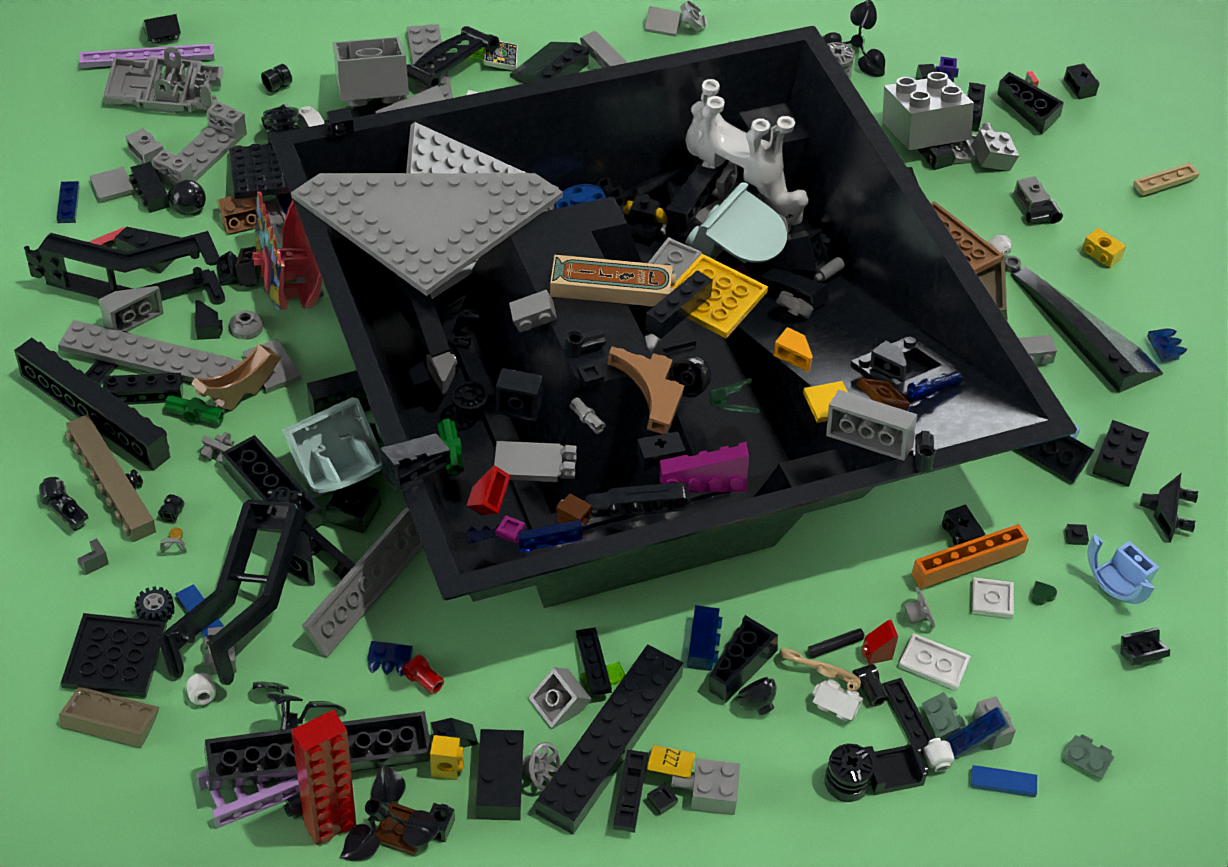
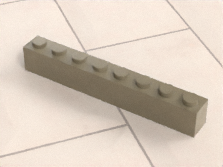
M88 414L67 422V431L65 432L69 443L73 442L74 451L77 456L81 455V461L85 469L89 468L92 481H97L100 494H105L108 507L115 510L116 520L123 523L122 528L126 536L130 535L135 542L156 533L154 519Z

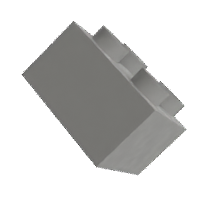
M399 37L332 42L336 82L341 101H347L349 106L357 107L366 105L369 98L381 97V102L397 103L401 101L402 95H409L406 55Z
M932 72L928 74L927 79L921 80L902 77L897 79L896 84L884 86L882 122L908 150L971 140L974 102L945 73Z

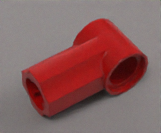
M420 654L416 655L402 667V672L408 680L418 682L430 694H436L444 685V679L430 668L428 661Z

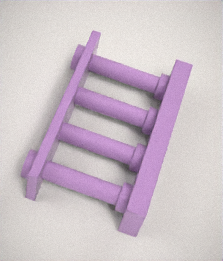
M206 769L202 773L197 774L200 790L206 787L209 788ZM293 778L287 781H279L280 784L270 788L267 787L266 783L257 784L259 792L246 796L243 787H235L233 789L238 800L229 804H225L219 790L210 791L217 807L212 810L217 829L285 802V799L300 792L298 779Z

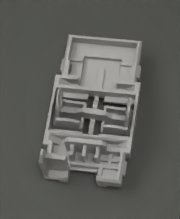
M167 47L164 50V58L148 57L147 60L114 58L104 91L103 101L107 104H135L137 108H140L143 103L144 108L155 109L157 112H185L186 107H188L189 112L196 109L207 110L217 101L216 96L211 95L212 86L221 87L224 70L222 66L202 65V61L183 60L180 51L175 47ZM170 53H174L176 59H172ZM163 66H166L163 77L160 79Z

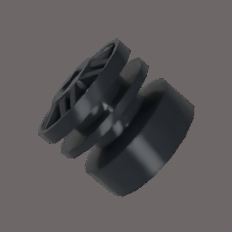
M276 107L263 112V117L266 118L264 125L272 126L265 129L267 143H271L270 135L301 129L300 126L293 125L300 121V118L297 116L299 115L298 108Z
M847 743L835 748L829 757L825 773L827 791L834 798L844 802H854L863 798L869 790L874 772L872 755L864 747L857 744Z

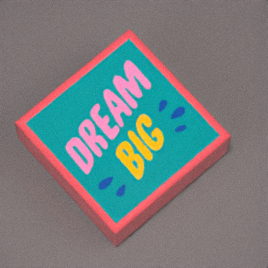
M1028 71L1025 81L1038 87L1039 80L1033 71Z

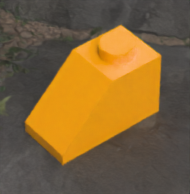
M787 327L776 340L773 355L809 372L813 356L805 335Z

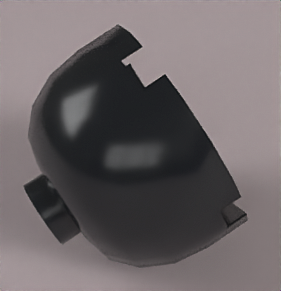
M693 355L684 356L670 368L669 379L684 385L682 396L692 398L697 397L707 389L711 382V371L706 361Z

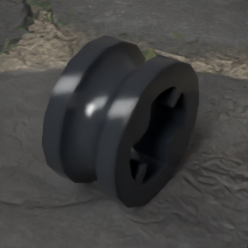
M133 469L130 471V474H125L134 489L137 488V485L143 484L142 477L136 470Z

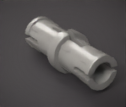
M580 398L572 400V404L569 407L575 411L580 420L586 423L596 434L602 432L603 428H605V423L595 415V411L592 408H588Z

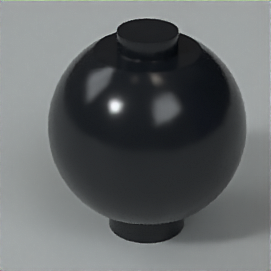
M182 180L169 190L168 199L177 212L184 215H193L204 207L206 194L199 183L193 180Z

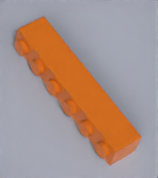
M1017 524L916 559L911 575L919 587L923 589L1025 553L1029 538L1021 526Z

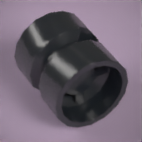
M283 63L275 66L273 70L268 69L261 73L263 85L269 92L280 89V86L284 87L292 83L291 72Z

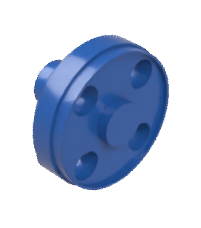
M575 185L563 191V198L555 203V208L558 209L606 197L603 190L595 185Z

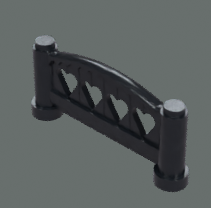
M464 26L461 29V34L436 45L420 57L414 65L407 64V76L424 84L427 89L437 85L439 87L442 74L483 47L490 52H494L499 46V38L493 34L487 35L472 27ZM465 40L469 42V45H458ZM452 48H456L458 51L456 53H446ZM439 56H445L446 60L435 59H438ZM429 63L434 65V68H422Z

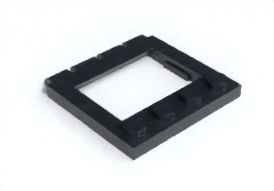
M912 336L892 344L902 348L903 354L915 353L922 360L936 368L903 383L896 384L879 371L871 368V352L851 360L852 369L867 379L888 381L907 400L960 376L957 366Z

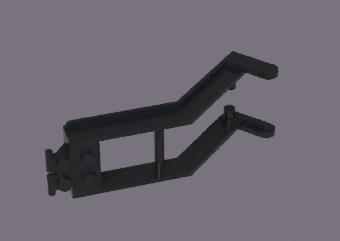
M208 231L129 252L55 233H49L36 250H30L29 246L24 247L31 277H45L46 284L49 286L100 299L115 291L133 289L117 285L114 270L126 273L189 255L192 259H197L200 256L199 253L202 254L207 265L213 266L220 261L219 254ZM64 258L106 268L108 282L67 272ZM200 267L193 268L192 274L140 287L158 286L161 298L205 287L213 304L220 305L225 302V294L214 270L206 269L202 271Z
M269 489L268 494L271 495L269 498L263 501L248 499L243 503L216 590L158 636L170 677L180 678L184 672L179 649L187 643H193L197 634L235 604L241 582L265 584L262 596L215 635H208L206 639L220 683L222 685H230L233 682L234 671L228 650L278 607L307 512L301 508L300 498L306 496L305 492L290 490L286 492V490ZM257 531L281 533L268 576L244 573Z

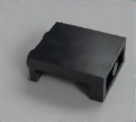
M909 739L905 746L875 752L872 746L864 747L874 760V772L870 783L874 795L924 786L928 776V768L921 760V750L915 744L914 739Z

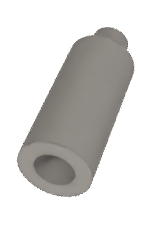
M836 257L816 271L813 279L818 282H824L844 268L843 260Z

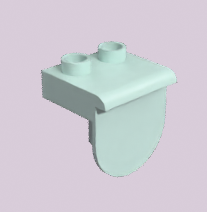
M742 182L720 206L718 204L714 206L705 222L700 227L696 226L692 230L685 244L701 251L702 254L714 260L725 250L743 263H762L774 259L781 253L786 244L787 230L781 217L772 208L746 190L748 184Z
M352 397L282 429L306 488L313 499L326 492L359 482L382 469L380 448L357 398Z

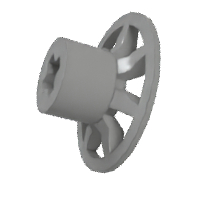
M916 587L918 599L904 605L909 620L913 624L926 618L932 627L935 628V622L920 588Z
M548 742L538 744L532 754L527 755L523 761L524 774L531 778L534 786L539 790H544L546 787L542 786L544 779L547 784L552 779L548 772H557L560 768L558 751ZM543 747L542 754L540 755L538 751ZM549 747L553 751V753L550 756L546 757L549 753ZM556 758V767L550 766V762Z

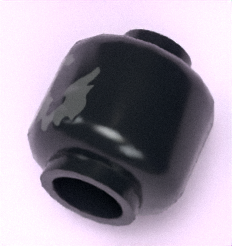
M58 477L45 478L39 485L40 501L49 507L52 502L59 501L63 495L67 494L65 483Z

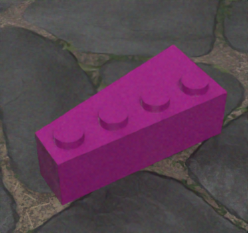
M739 443V446L731 448L728 446L720 447V450L708 453L706 450L690 457L683 455L660 460V484L683 482L689 486L690 492H746L749 464L747 443Z

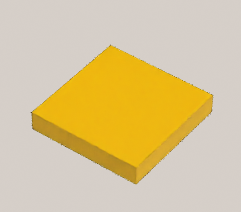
M843 381L804 388V396L817 423L828 421L829 403L837 391L847 392Z

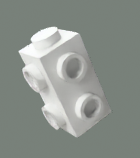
M825 680L821 684L816 685L812 695L815 696L813 703L818 704L817 707L825 712L830 710L844 721L853 720L856 717L863 698L859 696L857 691L840 688V684L833 680Z

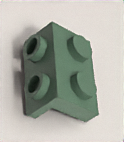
M942 692L922 703L933 731L941 741L957 732L962 736L966 734L963 728L966 726L963 717L957 714L955 709L958 706L953 697L949 698L945 692Z
M1083 734L1080 737L1075 735L1063 758L1102 779L1114 760V756L1111 755L1112 750L1103 745L1100 747L1093 745V740Z

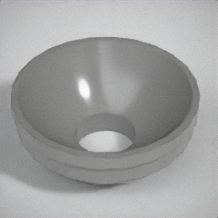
M241 311L231 318L229 323L230 333L238 339H253L260 335L263 330L262 318L252 311ZM244 316L250 317L248 321H241L240 319Z

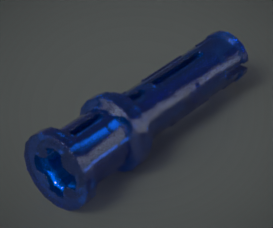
M956 371L932 380L925 378L919 383L912 382L907 386V393L912 400H918L924 395L931 396L937 390L961 384L962 375Z

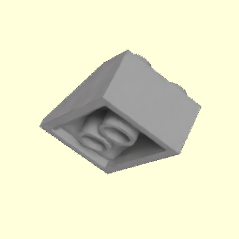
M158 286L115 291L99 299L104 326L121 332L123 330L129 332L164 314Z

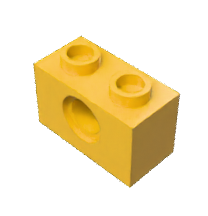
M1097 228L1085 238L1082 250L1111 268L1122 259L1126 245Z
M434 735L430 752L431 777L457 780L458 772H462L464 766V747H460V738Z

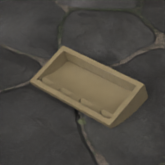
M1004 259L1002 262L977 275L1006 320H1008Z
M78 687L59 713L60 727L141 748L152 729L159 707Z

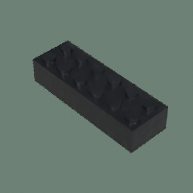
M255 435L221 453L224 469L251 500L263 501L271 496L268 494L269 489L286 490V492L289 490L303 491L306 493V496L300 498L301 508L307 511L303 525L308 522L315 528L323 523L321 507Z

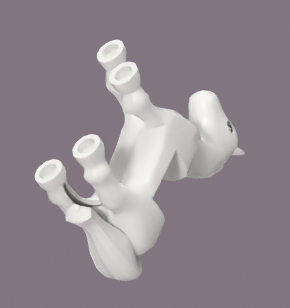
M714 79L703 81L702 101L696 102L691 108L694 118L686 135L687 149L692 155L699 156L700 159L716 167L722 165L726 159L743 167L744 181L756 186L759 194L765 199V204L777 214L785 217L788 222L789 232L791 226L802 222L803 211L809 200L804 190L788 192L785 184L782 144L784 135L793 131L794 119L789 116L778 118L777 125L771 128V139L769 142L761 139L762 136L768 133L770 128L769 122L765 119L754 120L751 130L745 133L724 121L720 115L725 102L723 98L715 96L720 89L718 81Z

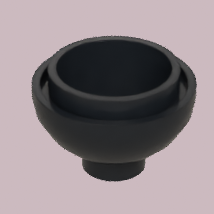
M764 677L747 685L738 692L739 696L736 698L738 703L746 709L758 711L760 716L770 712L775 708L772 703L777 691L775 680Z

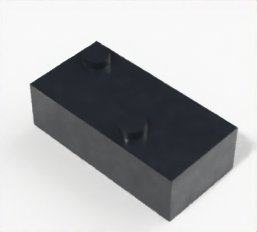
M480 729L476 819L520 820L524 730Z

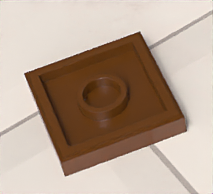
M859 378L856 383L873 401L903 410H908L910 402L888 381Z
M391 802L390 806H388L390 813L405 822H408L412 812L417 811ZM390 817L380 822L375 832V835L380 839V845L415 856L418 847H412L405 842L403 831L406 826Z

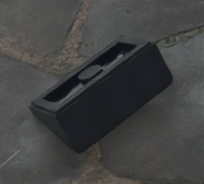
M228 251L219 257L220 261L217 264L221 286L239 284L235 269L238 257L233 252Z

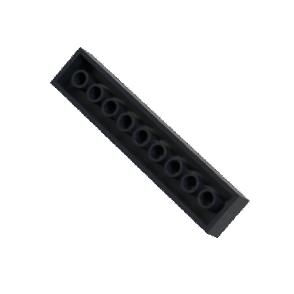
M32 337L14 350L20 375L77 417L88 414L98 432L152 471L170 458L167 433L162 427L153 424L148 417L139 414L134 407H129L121 398L115 397L107 388L101 387L96 380L87 377L82 370L74 368L69 361L60 358L55 351H50L42 342H38Z
M649 644L646 645L536 800L537 815L574 835L625 761L627 749H633L682 678L683 662Z
M425 711L342 722L348 735L351 772L382 768L383 765L390 767L430 760L431 742ZM294 728L205 739L204 754L209 791L287 781L293 778L298 779L291 730Z

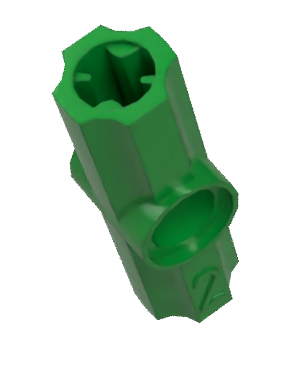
M168 395L164 406L165 411L181 415L191 423H197L200 420L221 425L225 415L224 409L206 405L202 399L196 397L188 400Z
M445 419L438 423V432L440 439L450 449L451 463L446 466L447 474L457 476L464 471L460 437H457L454 421Z

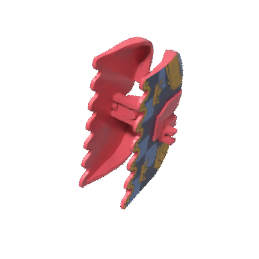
M257 192L256 252L252 253V260H254V265H260V273L264 277L266 292L278 310H287L288 301L298 296L301 306L304 309H311L319 298L322 277L294 202L292 200L284 221L282 249H277L276 237H273V227L269 225V215L262 199V193ZM305 275V283L284 284V281L295 280L299 276Z

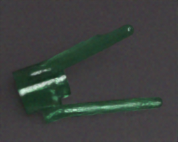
M747 379L709 390L711 406L717 405L718 410L730 409L759 412L758 408L724 404V402H728L729 393L743 390L742 385L751 383L752 380Z

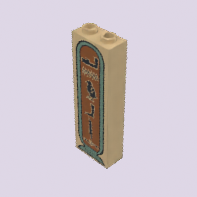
M555 255L550 282V296L655 306L674 290L671 286H675L676 274H672L673 266Z

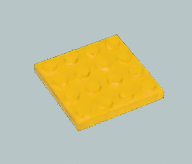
M701 254L675 282V286H671V288H677L697 270L713 279L711 297L686 318L727 338L767 293L768 286Z

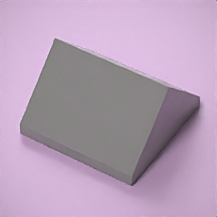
M649 6L645 31L676 37L683 14L679 11Z

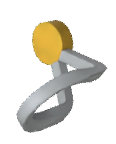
M178 527L172 528L169 532L170 538L163 539L160 543L161 551L168 550L174 542L178 543L182 551H187L185 543L180 540L183 537V532Z

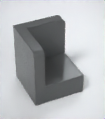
M97 538L89 542L92 552L77 559L86 575L109 564L106 551Z

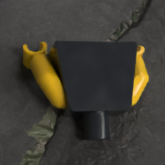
M647 194L636 196L634 201L627 200L626 205L623 207V213L629 214L628 220L659 227L658 233L662 225L668 223L667 216L661 208L660 202L650 199Z

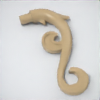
M789 648L780 649L779 655L781 657L815 668L820 674L827 677H838L847 683V688L850 691H857L861 686L860 679L847 670L824 662L805 659L802 654Z

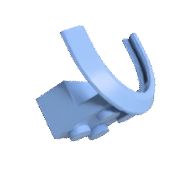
M1094 534L1088 545L1087 556L1091 571L1098 584L1109 595L1122 602L1140 604L1146 601L1155 588L1150 583L1156 575L1159 566L1129 541L1116 550L1110 561L1099 567L1098 553L1103 541Z

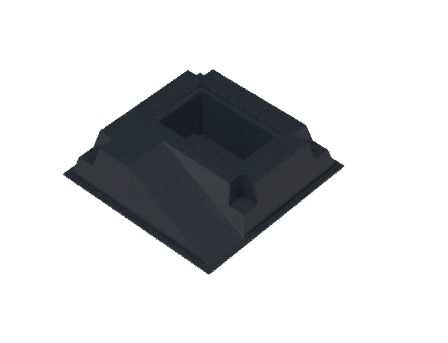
M807 26L353 118L354 133L332 138L330 131H326L325 124L270 135V141L290 194L320 173H406L410 127L414 122L526 173H535L550 184L559 187V190L562 192L575 185H596L603 177L610 178L614 188L621 185L623 190L626 191L675 167H680L684 171L688 168L696 167L702 159L699 156L692 155L687 149L686 135L694 118L691 108L696 102L702 101V84L707 79H714L720 85V89L715 96L723 98L725 102L723 111L720 112L724 121L745 133L751 130L754 120L765 119L769 122L770 128L768 133L762 136L761 139L769 142L771 139V128L777 125L778 118L789 116L795 121L793 131L784 135L782 144L785 184L788 192L804 190L809 200L803 211L802 222L791 226L788 234L821 228L822 234H826L827 238L831 239V246H833L832 252L827 253L828 261L830 262L839 257L845 264L842 270L821 282L827 284L829 301L813 310L808 319L800 314L796 316L788 311L789 307L781 306L776 302L777 297L765 294L727 338L685 318L662 339H659L645 329L646 313L654 306L551 297L554 302L557 319L530 330L519 332L513 322L509 303L547 290L550 295V282L555 255L648 263L667 238L685 244V241L677 238L675 225L668 223L663 224L660 232L652 239H643L639 235L632 236L625 220H628L629 214H622L614 197L603 198L540 213L482 255L472 268V274L433 298L438 315L443 308L466 294V309L481 311L479 323L466 319L460 323L456 336L471 338V345L469 350L453 346L450 349V353L456 357L457 365H455V375L444 394H442L426 367L428 351L356 250L353 242L293 199L385 447L432 434L439 436L438 423L445 419H450V421L455 423L457 437H460L464 471L457 476L447 474L445 466L401 489L443 600H451L469 595L472 601L475 602L535 586L543 607L555 606L773 547L805 513L861 499L876 486L925 474L914 467L915 437L914 445L903 461L826 436L828 421L816 422L803 393L804 388L843 381L848 393L870 399L856 385L859 378H867L851 368V360L872 352L884 341L894 343L912 336L958 367L957 370L960 373L958 378L949 382L946 381V383L931 388L908 399L910 406L908 410H905L917 414L915 436L922 430L929 431L934 435L936 454L933 469L930 472L1076 433L1077 428L815 26ZM737 165L735 183H747L744 181V168ZM747 183L754 194H759L756 186ZM715 187L701 209L716 200L719 201L718 188ZM669 194L652 199L660 202L664 212L667 206L671 204ZM723 250L722 252L730 268L733 269L743 265L752 276V279L758 282L759 276L772 268L753 266L751 262L743 263L727 251ZM778 268L814 280L813 276L816 275V271ZM787 327L805 335L813 356L809 372L773 355L775 342ZM596 329H602L604 332L605 346L582 351V354L576 358L565 354V340L568 332L575 330L584 333ZM611 347L622 348L627 352L642 355L648 359H651L653 353L663 355L672 359L671 367L684 356L693 355L706 361L711 371L710 384L697 397L688 398L682 396L668 433H679L685 449V455L689 457L698 455L702 451L707 450V453L720 450V447L728 446L731 448L739 446V443L746 442L749 453L746 492H690L691 506L687 510L622 517L591 516V519L580 532L557 521V505L562 499L565 500L569 494L584 501L589 494L604 493L613 488L660 484V469L643 472L636 451L637 439L662 434L647 429L649 422L648 403L637 383L623 371L607 364ZM915 353L904 354L907 364L905 381L936 368L922 360ZM597 362L604 375V382L585 387L577 373V369L580 366ZM502 368L543 376L542 405L537 421L496 414V384ZM881 373L896 384L902 383L884 373ZM472 381L483 385L488 393V400L484 407L471 412L461 411L454 406L451 395L453 389L458 384ZM483 394V395L478 396V397H480V398H485V395ZM580 398L588 408H592L595 411V415L605 423L604 430L596 434L586 423H583L575 411L569 407L572 404V400ZM497 441L560 444L563 447L565 445L576 446L575 478L562 479L558 477L557 482L509 480L498 514L480 515L466 506L472 487L494 466ZM505 516L525 523V529L516 543L496 536V530Z

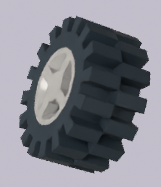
M153 586V590H149V587L146 588V593L141 591L140 596H137L135 601V608L139 619L163 621L166 623L168 622L167 618L171 620L175 607L171 593L169 594L167 589L164 591L163 587H159V590H157L156 586Z

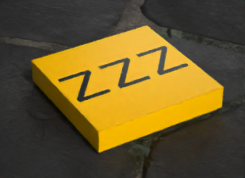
M653 745L647 769L690 778L696 753Z

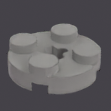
M686 1L680 6L683 14L681 16L682 20L686 24L689 23L696 32H699L707 25L705 15L701 16L699 13L701 9L695 3Z
M782 291L776 301L781 306L789 307L788 311L796 316L800 314L807 319L814 310L809 303L801 298L793 297V294Z

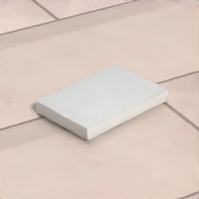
M913 633L898 668L957 691L971 656Z

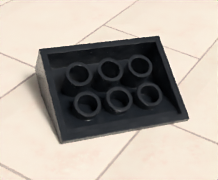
M549 42L510 73V77L525 84L579 73L589 64V49L577 42Z

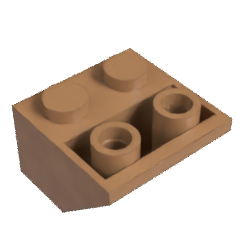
M234 195L217 200L220 216L227 234L255 228L257 210L255 197L235 199Z

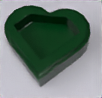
M1036 581L1031 600L1037 605H1043L1046 601L1050 602L1056 598L1057 590L1052 585Z

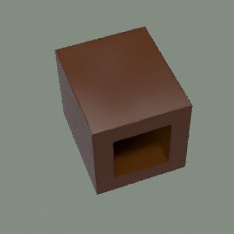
M569 494L565 500L562 499L557 505V521L580 532L591 519L592 505Z

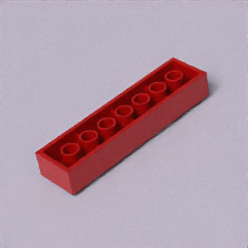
M331 710L291 730L304 825L316 845L328 842L334 836L342 832H348L357 825L348 735L335 710Z

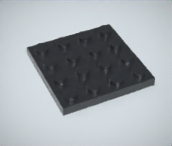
M83 613L61 680L62 688L77 689L80 687L99 692L147 697L161 649L158 636L166 631V622Z

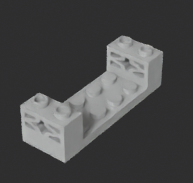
M216 101L206 110L208 127L181 152L174 155L163 149L152 159L153 167L161 183L173 188L175 184L182 180H193L196 182L229 151V148H233L247 135L245 114Z

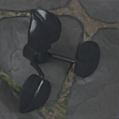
M866 0L856 5L850 13L851 22L855 26H859L858 34L852 36L850 41L842 42L841 35L836 32L824 35L823 39L826 44L839 42L860 47L864 55L858 60L860 70L869 76L879 77L885 75L886 61L884 54L878 49H870L866 54L863 46L865 38L862 35V27L869 30L874 27L877 21V11L872 0Z
M264 681L253 682L252 684L253 689L258 687L272 688L279 692H267L266 696L276 705L281 704L280 730L296 728L299 724H303L307 711L314 707H335L346 714V709L329 701H309L300 718H298V713L290 712V701H303V699L284 694V689L289 690L288 686Z
M383 765L378 772L372 787V799L368 800L365 805V812L370 816L368 821H370L372 829L366 824H360L350 830L340 855L343 859L362 861L373 856L380 845L379 837L374 834L376 832L375 821H384L387 817L406 826L403 831V838L412 847H421L427 844L439 832V824L436 818L427 811L417 810L412 812L408 822L389 812L387 806H390L391 801H398L403 796L406 783L400 774L386 765Z

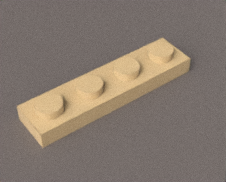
M1187 163L1136 179L1133 186L1144 196L1197 179L1200 173L1191 163Z

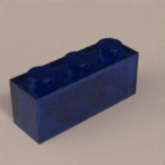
M695 605L687 668L712 671L713 663H717L719 651H715V646H719L721 634L717 633V629H721L723 617H719L720 608Z

